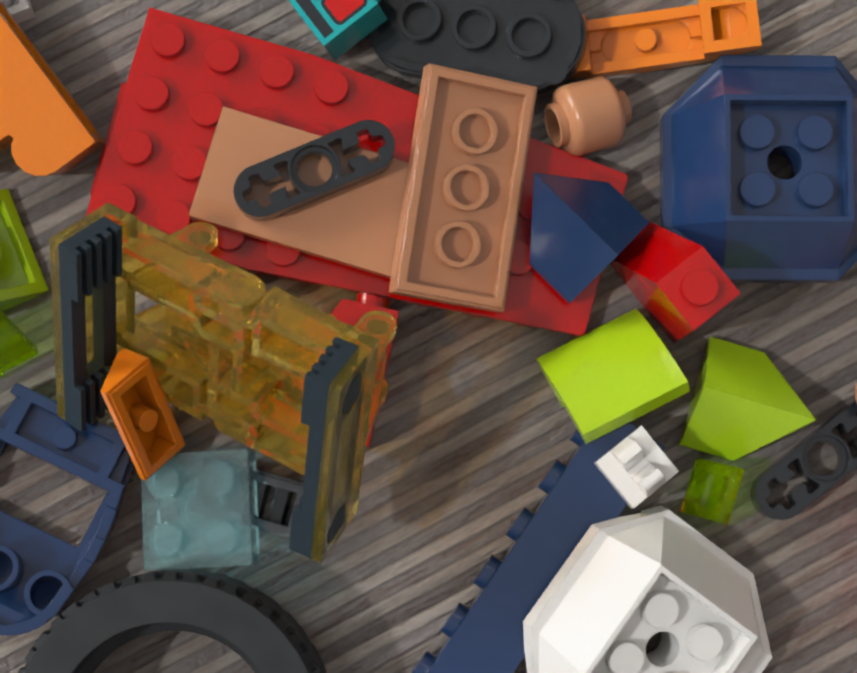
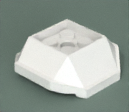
M661 505L641 510V513L592 524L523 620L527 673H762L772 659L754 574L672 511ZM661 632V641L658 647L646 654V646L649 639L654 634Z

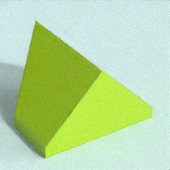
M709 337L678 445L735 461L816 421V419L766 353Z

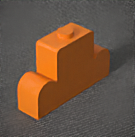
M0 0V152L11 144L12 156L16 164L24 172L34 176L61 175L103 146L105 140Z

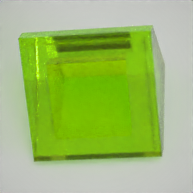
M696 458L680 512L728 527L744 476V469Z

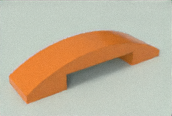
M698 0V4L592 20H586L584 14L582 16L587 31L586 50L581 64L569 79L593 78L597 76L608 77L671 69L717 60L721 55H739L762 48L757 0Z

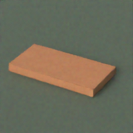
M430 63L423 67L388 293L496 313L504 312L537 87Z
M223 106L188 215L190 219L391 279L409 162L393 158L389 168L380 175L269 221H255L246 217L240 211L235 201L233 190L238 175L252 165L323 136ZM341 144L331 147L340 160L342 176L352 173L348 167V160L365 155L369 163L378 160V153L358 148L356 151L343 156ZM318 155L306 157L298 167L300 180L308 186H321L329 180L332 174L330 163ZM288 166L277 169L282 177V181L274 185L265 186L261 179L252 181L250 183L252 192L245 196L246 202L256 200L261 208L267 207L271 204L270 194L285 186L288 198L299 195L290 182Z

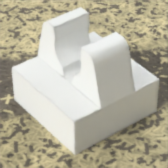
M642 425L594 462L631 509L638 506L679 472Z

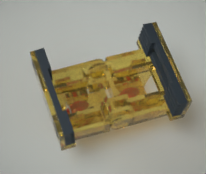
M108 202L49 238L57 415L79 431H85L87 429L86 422L92 426L96 423V416L101 419L105 416V409L109 412L100 390L118 352L126 348L148 357L169 403L201 421L207 417L212 418L216 428L225 435L304 475L303 495L299 499V505L296 504L292 510L289 549L322 563L357 513L366 440L388 393V384L384 380L388 345L394 339L397 322L393 315L380 310L370 311L364 314L354 326L337 320L333 314H326L276 286H273L267 292L264 282L259 277L211 255L212 250H214L218 243V231L213 225L206 222L191 223L169 235L138 220V217ZM135 291L159 304L135 315Z

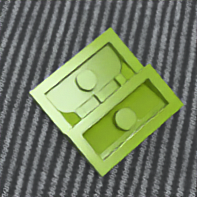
M636 308L536 358L537 364L562 408H566L585 444L690 392L689 382L657 333Z

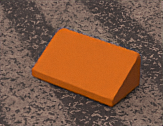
M126 348L121 349L113 361L100 392L140 479L146 481L186 444L150 359Z

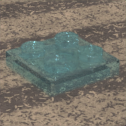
M243 448L176 453L146 481L141 479L144 571L260 565L256 449Z

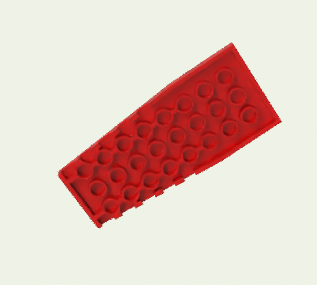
M149 7L84 223L89 226L105 216L122 227L123 236L217 263L235 266L248 272L318 286L321 284L346 289L353 293L372 294L406 301L405 303L423 307L431 306L461 312L463 315L478 318L486 317L516 323L518 326L533 329L541 328L571 334L573 337H580L586 331L601 273L568 304L529 265L534 172L608 182L622 196L628 177L623 172L581 156H573L565 150L530 137L504 312L496 313L388 293L389 278L190 219L188 215L223 106L319 136H325L362 120L378 121L385 125L393 135L395 142L393 158L409 162L419 95L306 52ZM368 135L359 137V148L378 153V149L384 146L381 140L371 142Z

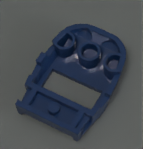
M16 383L10 391L15 397L14 401L0 418V457L8 444L106 491V495L78 548L0 511V635H20L31 632L45 625L62 610L113 531L134 468V464L119 431L96 421L92 426L86 422L87 429L81 432L65 421V405L19 383Z

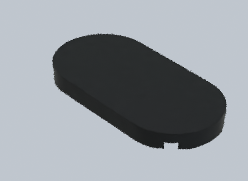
M381 0L378 4L388 19L367 35L376 55L381 61L401 75L422 79L423 67L430 63L537 87V94L549 92L564 84L581 64L587 45L586 25L581 12L573 0Z

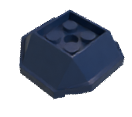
M721 55L660 119V226L702 245L732 282L834 283L838 281L857 262V81L836 56ZM781 155L785 157L792 166L791 178L779 179L775 177L768 168V156Z

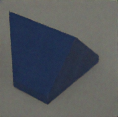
M534 172L529 265L570 304L650 222L608 182Z

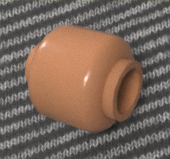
M602 76L556 88L551 97V103L546 104L544 108L545 127L554 146L562 147L573 156H581L619 145L625 135L626 124L630 123L632 119V108L626 93L622 90L617 91L613 83Z

